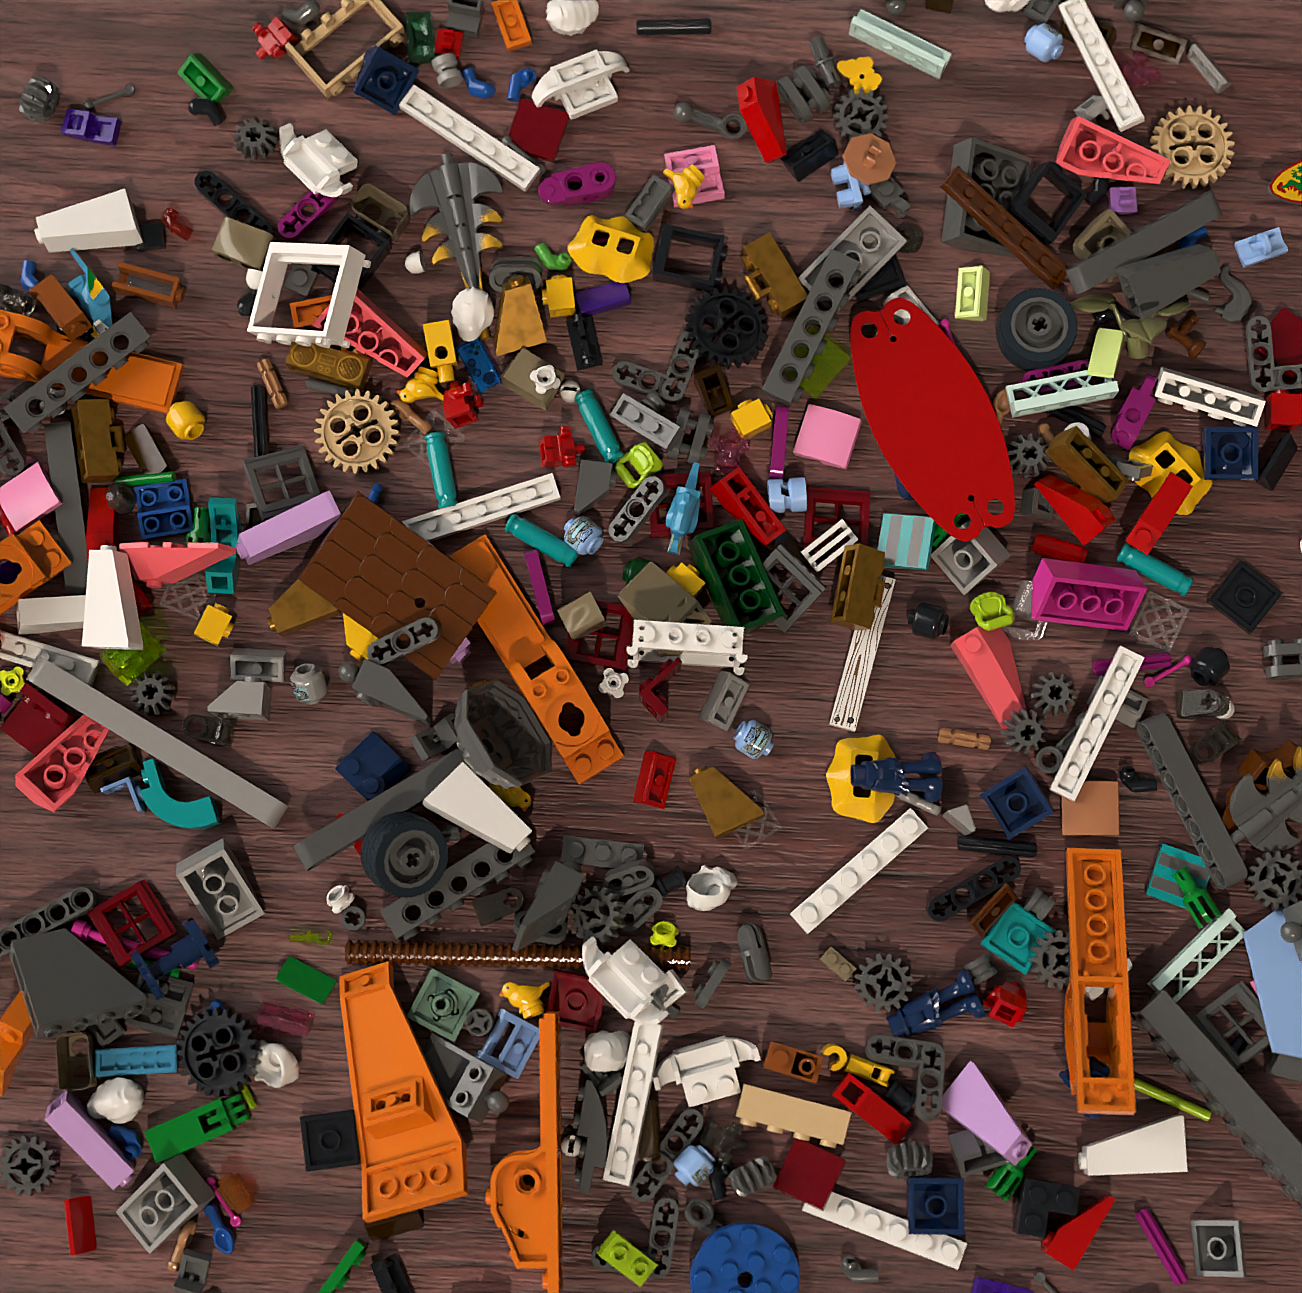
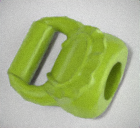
M642 442L635 445L630 452L624 454V457L617 461L615 471L628 488H637L646 478L659 472L663 467V462L647 442ZM629 461L638 471V474L641 475L638 481L634 479L623 465L625 462Z
M996 592L983 593L974 598L970 604L971 613L975 616L978 626L984 630L991 631L1011 625L1015 620L1013 609L1006 604L1003 595Z

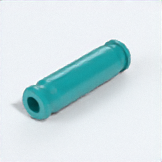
M588 389L577 394L574 401L578 403V409L600 454L605 459L604 462L612 464L617 462L620 458L624 457V453L620 450V445L598 400L594 397L593 390Z
M443 432L430 433L424 437L425 441H427L426 449L435 495L439 503L438 509L456 506L458 503L456 501L457 493L448 447L444 439L445 433Z
M516 513L511 515L505 525V532L512 533L514 537L559 563L566 564V567H571L578 556V552L571 548L568 543L527 519L518 517Z
M1129 543L1124 544L1117 556L1118 562H1123L1127 567L1136 570V572L1171 591L1180 593L1179 595L1181 596L1186 595L1193 583L1192 577H1187L1183 572L1150 554H1144L1137 548L1130 546Z

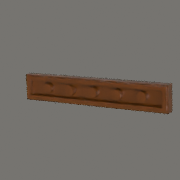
M956 166L940 188L1052 290L1058 288L1067 275L1065 269L1068 266L959 166Z

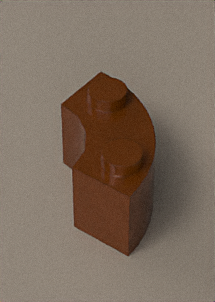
M1288 740L1282 747L1273 751L1261 752L1252 749L1236 770L1242 777L1251 774L1254 784H1264L1267 786L1266 776L1269 767L1275 759H1279L1284 773L1289 777H1293L1296 775L1293 759L1299 746Z

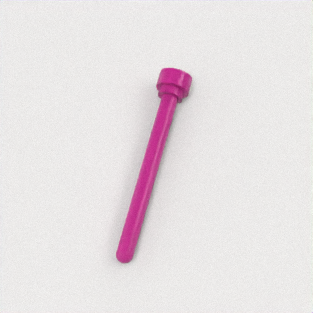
M79 919L75 920L71 934L81 942L93 940L106 944L99 931L92 929L88 922ZM120 937L128 951L142 944ZM154 948L145 953L144 956L160 959L170 953V951ZM198 961L188 966L187 968L196 969L198 967Z

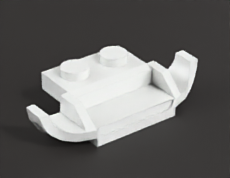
M596 49L550 67V71L540 79L535 87L532 99L537 108L541 107L551 97H554L555 100L561 99L570 119L573 120L618 102V96L609 79L612 78V73L618 71L627 73L630 70L621 55L609 51L598 52Z
M290 123L279 128L280 150L284 158V164L314 194L321 193L328 197H338L352 190L353 185L351 183L344 185L340 181V175L357 168L358 160L330 132L325 129L305 139L303 136L296 137L293 126Z
M593 936L583 944L582 957L584 968L589 976L588 981L626 1019L630 1018L638 1023L654 1025L660 1023L669 1015L666 1010L661 1011L652 1003L654 998L651 996L667 981L668 977L631 939L613 955L609 952L603 954Z
M724 1035L673 1050V1053L666 1057L654 1071L653 1083L655 1090H660L666 1083L676 1080L677 1084L682 1083L689 1107L741 1093L735 1068L739 1067V1062L744 1060L760 1061L758 1048L746 1040L725 1037Z

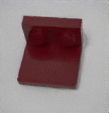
M679 657L674 661L671 658L659 668V675L655 679L649 677L639 687V701L660 724L668 717L669 709L667 705L669 703L659 692L654 693L681 669L682 661Z
M25 683L20 689V692L25 695L24 698L5 720L0 729L33 755L37 756L60 736L75 718L38 689Z

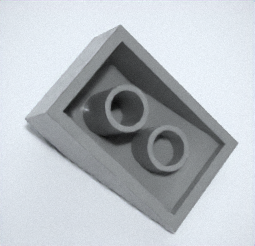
M224 838L176 864L177 878L217 940L265 914L242 867Z
M181 1153L163 1163L116 1213L146 1251L151 1254L185 1225L187 1221L200 1212L216 1194Z

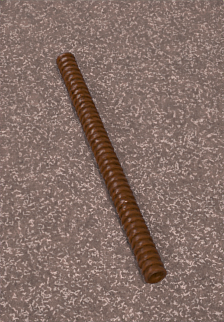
M348 940L345 945V961L347 964L352 962L360 964V962H363L364 965H368L369 962H372V965H376L377 962L381 964L389 961L391 965L394 963L398 965L414 963L415 966H418L419 963H423V966H427L428 963H431L432 966H436V963H440V966H444L445 963L448 966H453V964L461 966V964H465L466 967H469L470 964H473L474 967H478V964H482V967H486L487 964L495 967V964H497L499 967H503V965H507V967L516 965L517 968H520V965H524L525 968H528L529 965H533V968H537V965H541V968L549 965L550 968H554V966H558V968L567 966V969H570L571 966H575V969H579V966H584L582 947L580 945L571 947V944H568L567 947H563L562 944H559V947H555L550 944V947H546V944H542V947H539L537 944H533V946L527 945L518 952L512 950V943H508V946H504V943H500L499 946L491 943V946H487V943H483V945H479V943L470 945L469 942H466V945H462L461 942H458L457 945H453V942H449V945H445V942L437 945L436 942L420 944L419 941H416L415 944H411V941H407L406 944H403L402 941H398V944L390 941L389 944H386V941H381V943L373 941V943H369L368 940H365L364 943H361L360 940H356V943H352V940ZM602 945L599 949L603 954L609 952L613 955L622 946L618 945V948H614L613 945H610L609 948H605V945ZM643 946V949L640 948L660 970H664V968H668V970L677 968V971H680L681 968H685V971H689V968H691V949L689 947H685V949H681V947H677V949H673V947L664 949V946H660V949H656V946H652V949H647V946Z

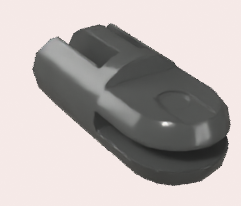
M753 923L742 925L738 930L737 939L746 981L748 983H756L772 978L773 974L761 929Z

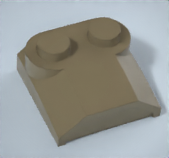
M1111 208L1107 209L1096 217L1075 239L1073 243L1074 254L1077 258L1083 260L1132 232ZM1115 275L1110 277L1106 281L1108 283H1111Z

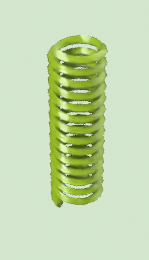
M243 1084L244 1089L241 1092L246 1097L245 1099L249 1104L248 1106H250V1110L258 1107L247 1085Z

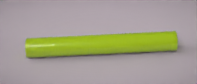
M1134 1079L1135 1090L1208 1122L1210 1119L1211 1111L1142 1080Z

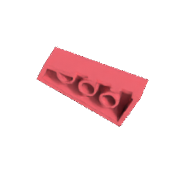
M357 288L344 340L351 342L350 345L355 347L356 350L363 354H368L377 359L378 362L408 378L428 356V352ZM329 306L312 324L314 327L324 329Z

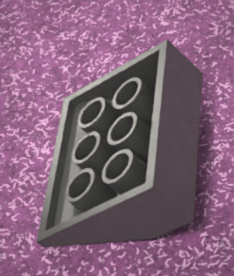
M971 137L954 145L951 171L956 166H959L1007 210L1033 173L1035 159ZM947 195L941 243L966 251L1017 258L953 198ZM1030 196L1024 203L1027 208H1029Z

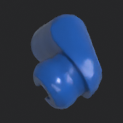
M468 68L462 72L468 92L471 95L482 99L494 96V85L478 80L474 68Z
M524 68L510 77L507 93L508 101L519 102L521 89L530 85L536 79L534 69Z
M1202 226L1182 237L1178 250L1196 245L1198 240L1208 235L1206 228Z
M24 260L20 281L21 285L28 292L39 281L35 277L36 262Z
M113 1124L109 1131V1137L123 1142L125 1148L124 1155L127 1159H136L142 1153V1144L138 1133L126 1127Z

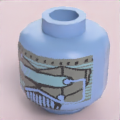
M1046 23L1039 26L1034 25L1024 39L1026 51L1041 62H1048L1052 58L1054 60L1057 59L1064 49V46H1062V34Z
M581 516L577 519L572 518L564 527L566 531L564 541L580 555L595 553L603 543L602 529L586 516Z
M754 719L748 722L743 721L733 736V739L736 740L735 747L752 759H757L762 754L767 756L774 746V742L771 741L772 731Z
M689 1145L674 1160V1166L678 1170L674 1175L685 1186L689 1182L694 1186H699L714 1171V1165L712 1164L714 1158L701 1145L697 1147Z

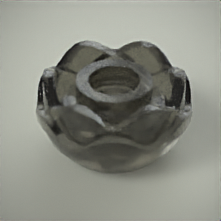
M912 222L899 224L895 230L907 240V243L899 252L909 254L919 251L924 242V234L921 228Z
M115 483L108 487L109 490L105 494L108 506L119 514L131 513L136 506L134 490L123 483Z

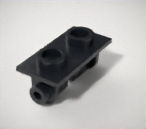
M582 313L575 314L573 316L574 319L566 321L577 371L603 365L591 315L584 317Z
M396 1253L370 1264L381 1293H412Z

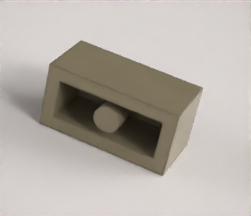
M829 947L819 959L844 982L856 970L851 963L832 947Z

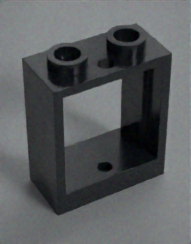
M1048 161L1036 167L1007 208V211L1046 245L1055 241L1087 193L1082 189V185L1077 180L1069 178L1063 173L1060 165ZM1043 177L1068 197L1049 226L1024 205Z
M347 212L324 244L340 245L349 232L354 230L379 248L370 260V268H364L361 272L357 287L361 291L392 248L388 241L390 238L379 229L376 231L368 227V222L361 216L356 215L354 217ZM312 264L314 270L334 284L336 283L339 268L334 265Z
M663 224L653 269V281L711 293L715 285L720 286L723 270L718 269L720 260H726L728 246L724 245L725 236ZM672 240L716 249L709 281L665 272Z

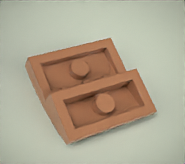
M1084 781L1074 802L1062 797V835L1120 836L1119 782Z

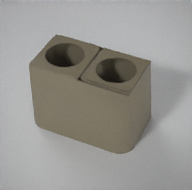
M364 184L351 203L355 216H361L368 222L369 226L376 230H381L395 242L398 241L411 221L404 204L371 184ZM369 204H377L382 211L380 218L375 221L371 220L363 214L364 208ZM391 217H397L401 222L392 234L391 231L385 228V222Z
M224 217L212 247V252L216 258L242 268L263 271L270 242H276V239L266 231Z
M522 348L501 375V381L508 389L540 409L547 411L561 385L565 382V374L554 367L556 378L560 380V386L557 389L551 388L546 390L544 394L537 393L536 384L530 379V374L533 370L551 364Z
M591 591L557 610L573 641L607 626Z
M68 1033L57 1037L56 1054L59 1090H80L98 1086L97 1077H95V1040L92 1033ZM78 1038L88 1040V1055L84 1057H78L72 1052V1044ZM80 1065H86L90 1068V1082L87 1084H79L74 1079V1071Z

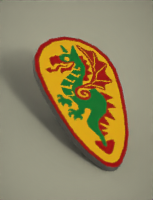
M1302 160L1280 171L1268 185V193L1272 197L1286 203L1302 205Z

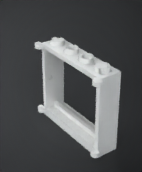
M270 242L247 331L257 336L256 340L271 344L273 340L284 345H291V342H295L310 347L311 343H315L325 348H330L331 345L349 348L351 342L344 340L362 267L370 268L371 261L365 260L366 255L350 245ZM288 264L340 266L323 331L271 328Z
M634 620L632 647L627 646V653L633 656V660L628 659V666L636 668L638 662L665 663L670 658L674 661L679 657L682 665L734 668V674L741 676L744 673V668L739 667V665L747 661V655H742L744 627ZM656 649L684 652L680 656L661 657ZM644 651V654L640 655L639 652ZM733 657L734 661H730L729 658Z

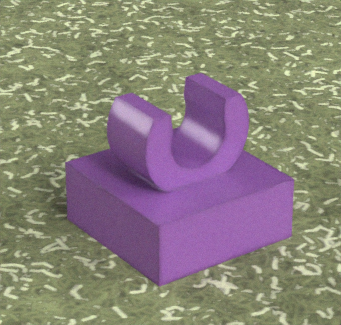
M1136 187L1109 188V209L1111 208L1116 215H1135L1137 213Z

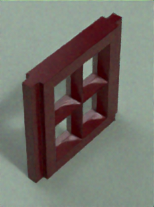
M698 472L696 487H702L703 501H700V506H703L704 520L698 521L695 531L687 536L699 535L714 529L712 491L710 490L712 487L711 472ZM690 473L651 476L661 479L666 484L667 489H673L678 486L685 487ZM651 484L649 486L651 493L653 492L657 494V485L654 486ZM660 503L650 515L651 538L672 536L670 528L666 527V522H659V508H670L671 503Z
M808 487L803 550L820 537L813 536L814 522L834 523L835 525L841 520V504L860 506L859 520H843L846 524L859 525V540L854 544L867 546L871 492ZM816 502L835 504V517H815ZM839 529L833 533V537H827L812 550L820 551L839 535ZM843 538L827 552H835L850 539Z
M595 600L600 611H602L605 621L607 613L622 615L618 634L604 632L605 627L590 633V635L597 636L594 655L580 653L582 638L573 641L568 633L564 656L569 661L626 671L629 656L627 646H631L634 619L624 605ZM603 637L617 640L613 659L599 656Z
M145 879L87 912L120 968L133 961L130 954L134 953V951L137 950L140 956L178 934ZM137 895L147 912L133 919L124 902ZM119 906L128 923L115 930L106 913ZM150 916L159 934L146 941L137 923ZM132 927L142 944L128 951L118 934Z

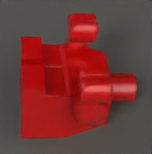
M277 16L266 28L259 22L251 28L258 36L257 41L262 45L255 52L261 60L268 54L275 59H279L287 53L285 45L288 42L293 47L300 42L287 24Z
M459 381L451 382L449 384L450 390L444 391L443 409L446 420L455 429L479 421L478 414L473 408L483 407L484 403L481 395L473 396L471 401L469 396L473 394V388L469 382L463 383L462 387Z
M560 426L557 436L548 435L541 438L538 444L542 468L558 467L561 465L564 468L576 465V454H584V444H574V437H570L572 435V431H570L571 426Z
M1015 981L1005 982L1003 986H997L985 997L983 1003L984 1006L991 1008L988 1016L997 1021L1003 1020L1002 1023L1013 1028L1017 1021L1022 1022L1023 1016L1027 1011L1026 991L1019 988V984Z

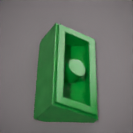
M191 53L178 71V74L201 98L210 99L215 105L220 103L234 89L229 81L200 53Z
M291 956L288 957L275 978L281 984L321 1005H325L337 983V980Z

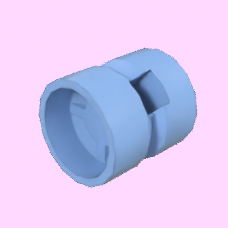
M804 477L790 478L788 482H784L783 479H767L768 506L773 513H784L786 509H790L791 512L807 511Z

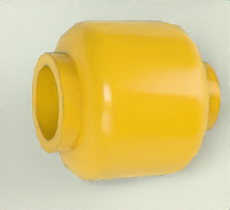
M182 401L171 405L166 416V422L178 438L193 440L204 431L205 417L195 404L190 401Z

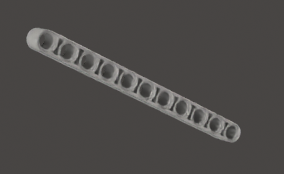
M41 656L26 678L28 681L275 829L289 807Z

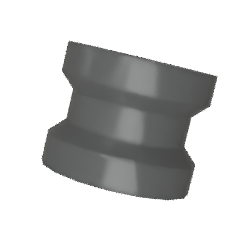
M1038 886L1028 898L1023 908L1036 913L1037 918L1042 921L1053 907L1057 898L1052 895H1046L1043 889Z
M988 953L964 965V968L971 973L974 985L998 973L996 968L992 967L989 963L990 957Z
M475 1009L466 1018L467 1030L475 1036L487 1035L494 1026L493 1016L485 1009Z

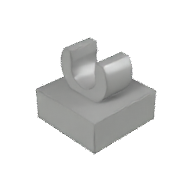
M1093 95L1074 110L1077 116L1098 125L1096 122L1097 115L1102 120L1109 119V115L1105 110L1108 107L1102 96Z

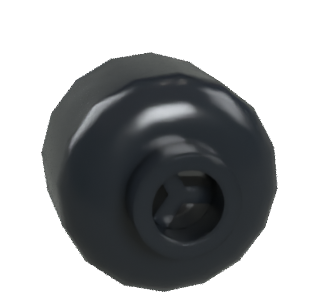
M922 602L916 609H911L908 616V624L912 625V632L917 636L936 640L940 635L945 634L948 627L949 615H946L945 609L941 606Z
M1205 647L1201 649L1189 665L1192 679L1201 686L1217 685L1230 669L1227 654L1220 648Z

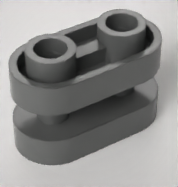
M802 65L793 71L794 80L791 81L787 76H784L776 81L780 95L801 124H805L813 119L811 110L815 109L817 113L821 114L830 108L829 102H831V97L825 88L821 89L816 82L817 77L810 67L806 68ZM799 88L802 90L808 101L805 102V100L798 91Z
M501 257L492 264L489 282L494 290L501 292L503 283L508 282V279L519 275L523 277L528 276L532 289L535 291L541 285L543 266L539 260L533 257Z
M681 407L676 424L683 428L684 432L671 452L668 451L667 457L678 460L679 454L683 453L689 455L687 463L704 462L708 446H704L706 436L711 437L715 422L710 421L711 415L704 413L700 414L699 420L690 418L691 410ZM687 428L696 430L692 445L683 443Z
M1302 638L1295 639V643L1284 644V640L1268 641V646L1263 647V654L1265 659H1272L1273 666L1265 668L1267 680L1302 678ZM1299 657V664L1284 665L1283 658Z

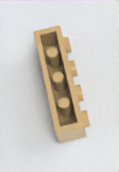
M743 1084L736 1117L741 1118V1124L756 1127L757 1122L768 1125V1131L783 1134L784 1129L793 1131L794 1138L809 1141L810 1136L821 1139V1145L836 1148L837 1143L844 1144L851 1115L849 1111Z

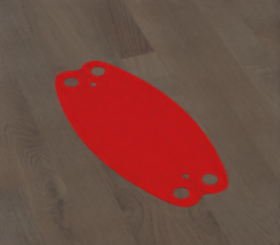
M898 297L888 301L880 312L867 310L855 315L851 324L850 341L854 374L860 400L874 438L900 482L923 510L943 530L960 541L973 540L979 536L981 530L985 527L1000 528L1011 523L1015 511V495L1006 443L989 397L962 353L925 312L904 298ZM900 309L908 311L910 321L904 325L896 323L894 320L896 311ZM865 323H873L876 325L878 332L875 337L866 338L861 333V327ZM891 335L896 337L897 340L895 342L890 341ZM973 495L974 501H969L968 496ZM992 499L1000 500L1004 505L1003 512L999 515H992L987 509L988 502ZM965 513L970 517L971 524L968 528L959 529L956 527L954 518L957 514Z

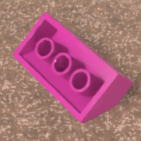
M1042 558L1033 578L1032 618L1038 621L1127 631L1147 587L1136 570Z

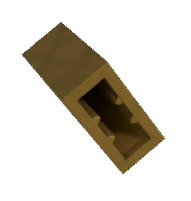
M514 276L502 285L493 340L497 356L547 342L528 276Z
M297 580L269 608L271 616L267 617L272 632L277 631L281 637L341 615V613L333 604L307 587L303 582Z
M702 766L692 771L693 776L689 777L690 783L716 839L765 817L763 810L714 767L708 769L707 766Z

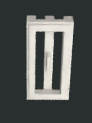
M841 519L802 550L801 553L813 569L819 572L844 552L846 545H853L859 539L846 525L844 520ZM841 527L844 530L812 557L809 555L812 549ZM849 536L850 540L817 565L815 560L844 537Z

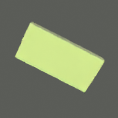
M985 267L959 268L955 310L956 319L986 321L990 272Z

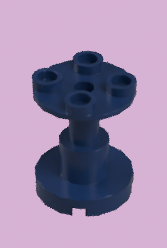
M192 917L183 922L189 935L172 944L171 948L173 951L147 966L137 950L130 954L157 1000L165 996L156 979L179 965H182L185 969L202 958L210 969L220 963Z

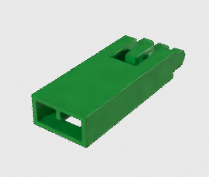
M240 1093L226 1100L219 1098L144 1131L156 1164L235 1130L236 1125L250 1120V1114L242 1115L240 1118L237 1114L247 1109L246 1104L235 1107L233 1104L243 1099L242 1094ZM217 1112V1115L208 1118L207 1121L209 1125L218 1121L221 1124L204 1131L200 1119Z

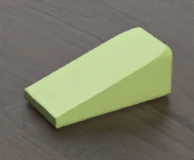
M1105 328L1098 329L1087 375L1114 378L1123 347V331Z

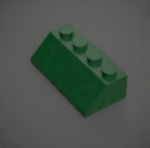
M743 519L696 535L689 542L690 552L703 581L706 583L705 586L723 626L744 627L743 635L785 615Z

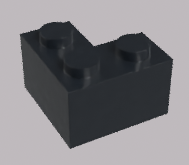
M1024 1177L1019 1185L1013 1232L1045 1239L1049 1211L1076 1216L1080 1188Z

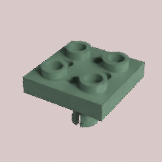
M432 968L406 1017L455 1042L480 993ZM448 989H452L454 991V994H452L451 991H448L449 995H446V992ZM453 1008H454V1013H455V1014L457 1013V1008L459 1009V1014H458V1015H453V1014H452ZM437 1015L441 1016V1019L439 1021L434 1020V1018L439 1019Z

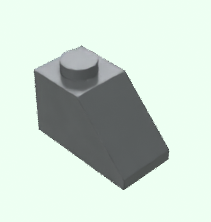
M581 460L574 508L575 516L581 517L610 494V487L616 486L617 472L612 471V463Z

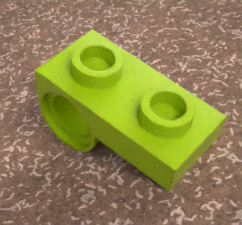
M616 1230L611 1232L597 1250V1254L639 1287L644 1284L657 1267V1264L651 1258L637 1249Z

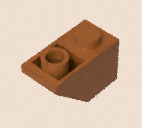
M770 1041L762 1068L816 1084L824 1057Z

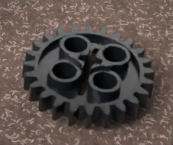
M724 286L721 293L715 287L711 295L705 291L702 299L699 297L695 299V305L690 306L688 310L690 314H687L685 318L687 324L684 331L690 332L686 337V341H694L690 349L700 350L698 358L705 355L707 356L706 364L714 360L716 365L725 363L727 370H729L732 363L737 368H740L742 361L749 365L752 358L756 359L758 357L759 351H762L765 347L763 342H766L769 335L765 332H767L769 325L763 324L767 315H759L763 307L753 306L755 298L748 301L746 300L747 292L739 296L737 295V288H734L731 294L728 293L727 287ZM720 308L728 309L731 314L723 313ZM738 313H741L742 316L734 321L732 327L727 328L715 343H712L711 340L719 335L721 329L726 328ZM703 325H710L714 330L709 331ZM739 325L747 326L750 331L742 330ZM722 342H729L733 348L725 347Z
M222 1007L214 1008L213 1011L211 1008L203 1010V1014L198 1013L194 1015L195 1021L189 1020L186 1022L189 1029L180 1030V1033L185 1038L176 1041L178 1045L182 1046V1050L177 1051V1055L183 1058V1060L177 1063V1066H185L186 1069L181 1073V1076L190 1075L187 1084L197 1083V1092L205 1089L206 1096L213 1095L214 1092L216 1097L224 1096V1093L229 1096L234 1094V1090L236 1092L243 1090V1084L247 1085L252 1082L249 1075L258 1074L253 1065H258L262 1062L255 1058L256 1054L263 1052L262 1049L255 1048V1044L259 1043L261 1038L253 1039L252 1035L257 1029L247 1028L250 1023L249 1019L240 1021L241 1012L235 1013L232 1016L231 1008L224 1011ZM225 1029L230 1032V1041L225 1039ZM201 1037L206 1041L205 1049L200 1044ZM235 1044L240 1045V1048L204 1060L198 1059V1056ZM232 1056H235L238 1060L237 1068L232 1064ZM208 1063L213 1067V1075L207 1070Z

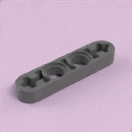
M690 1108L684 1110L661 1141L660 1154L661 1158L667 1162V1170L663 1174H656L651 1168L653 1161H648L635 1178L631 1192L636 1200L646 1202L654 1197L675 1167L674 1160L692 1143L701 1130L703 1117L698 1110ZM694 1113L697 1115L696 1121L699 1124L697 1127L691 1126L688 1129L687 1133L692 1135L687 1139L683 1133L675 1131V1128L679 1125L683 1129L686 1125L684 1117L686 1115L692 1116ZM671 1136L682 1138L683 1147L680 1151L673 1152L668 1148L667 1142ZM645 1171H648L652 1177L660 1181L657 1185L654 1181L650 1183L648 1189L651 1193L649 1195L644 1193L642 1196H639L637 1194L639 1189L636 1185L646 1182L648 1177L643 1176Z

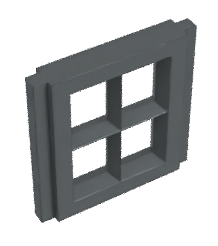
M303 445L242 461L262 520L273 518L320 495ZM298 462L303 475L284 479L280 466ZM275 468L279 481L260 486L256 472ZM305 480L309 493L290 498L286 484ZM281 486L285 499L267 504L262 490Z
M780 544L762 564L768 578L779 588L775 593L777 598L784 592L797 605L789 616L785 614L773 621L785 633L827 587L783 544ZM777 561L792 574L784 584L769 572ZM795 579L810 591L802 602L787 589Z
M1243 981L1236 984L1191 1018L1192 1022L1235 1070L1270 1045L1260 1002ZM1235 998L1250 1013L1239 1022L1225 1008ZM1219 1010L1233 1024L1223 1034L1208 1019ZM1252 1018L1266 1032V1035L1256 1042L1242 1028ZM1236 1030L1250 1045L1239 1055L1226 1040Z

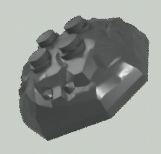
M498 679L472 687L462 693L456 706L454 727L457 732L456 743L458 748L463 751L464 761L470 766L474 774L484 777L492 784H498L509 789L522 786L552 771V741L525 696Z

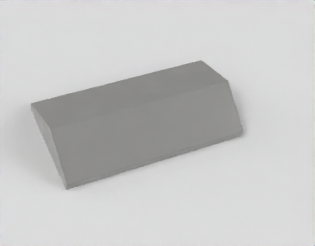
M869 206L798 277V280L809 293L830 250L833 249L860 262L858 269L862 271L857 284L855 286L851 284L847 291V294L850 295V300L907 243V240ZM838 277L830 279L829 284L833 288H839L843 285V281ZM828 301L819 302L827 311L832 308L831 303Z

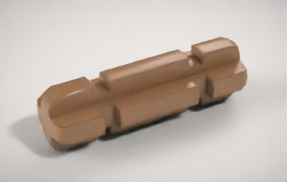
M264 359L259 361L257 367L272 397L275 408L285 407L288 405L286 395L282 393V386L275 371H273L274 368L270 360Z
M941 728L938 734V741L946 744L953 742L952 745L970 748L977 746V749L988 750L991 744V736L984 734L977 736V733L960 730L953 732L951 729Z

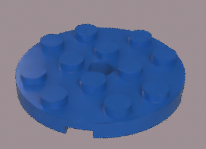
M738 1222L721 1227L702 1242V1246L691 1263L689 1284L691 1293H798L800 1272L793 1250L778 1233L758 1223ZM742 1272H750L752 1275L751 1282L747 1286L738 1284L737 1279Z

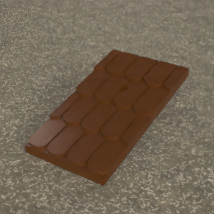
M359 491L356 492L298 576V580L370 631L378 639L422 618L437 620L441 625L439 638L403 656L435 680L497 593L488 584ZM417 598L424 599L421 603H415ZM425 623L423 631L415 632L414 628L412 631L417 637L422 634L431 636L430 631L434 629L433 625ZM404 633L399 636L398 645L402 649H407L411 644V639L409 635Z

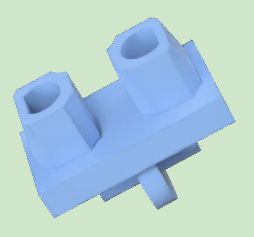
M844 161L843 165L831 169L833 184L837 185L847 182L848 186L847 190L839 191L836 194L839 208L853 206L854 211L861 210L863 199L860 188H862L864 195H868L871 193L869 187L871 185H866L850 176Z
M1279 227L1234 243L1243 268L1289 251L1282 239Z

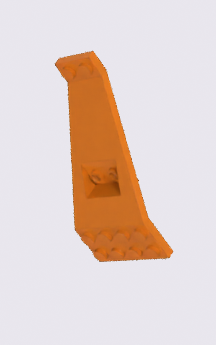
M387 961L341 975L340 1004L362 1168L363 1219L367 1223L467 1196L466 1145L395 993L393 966Z

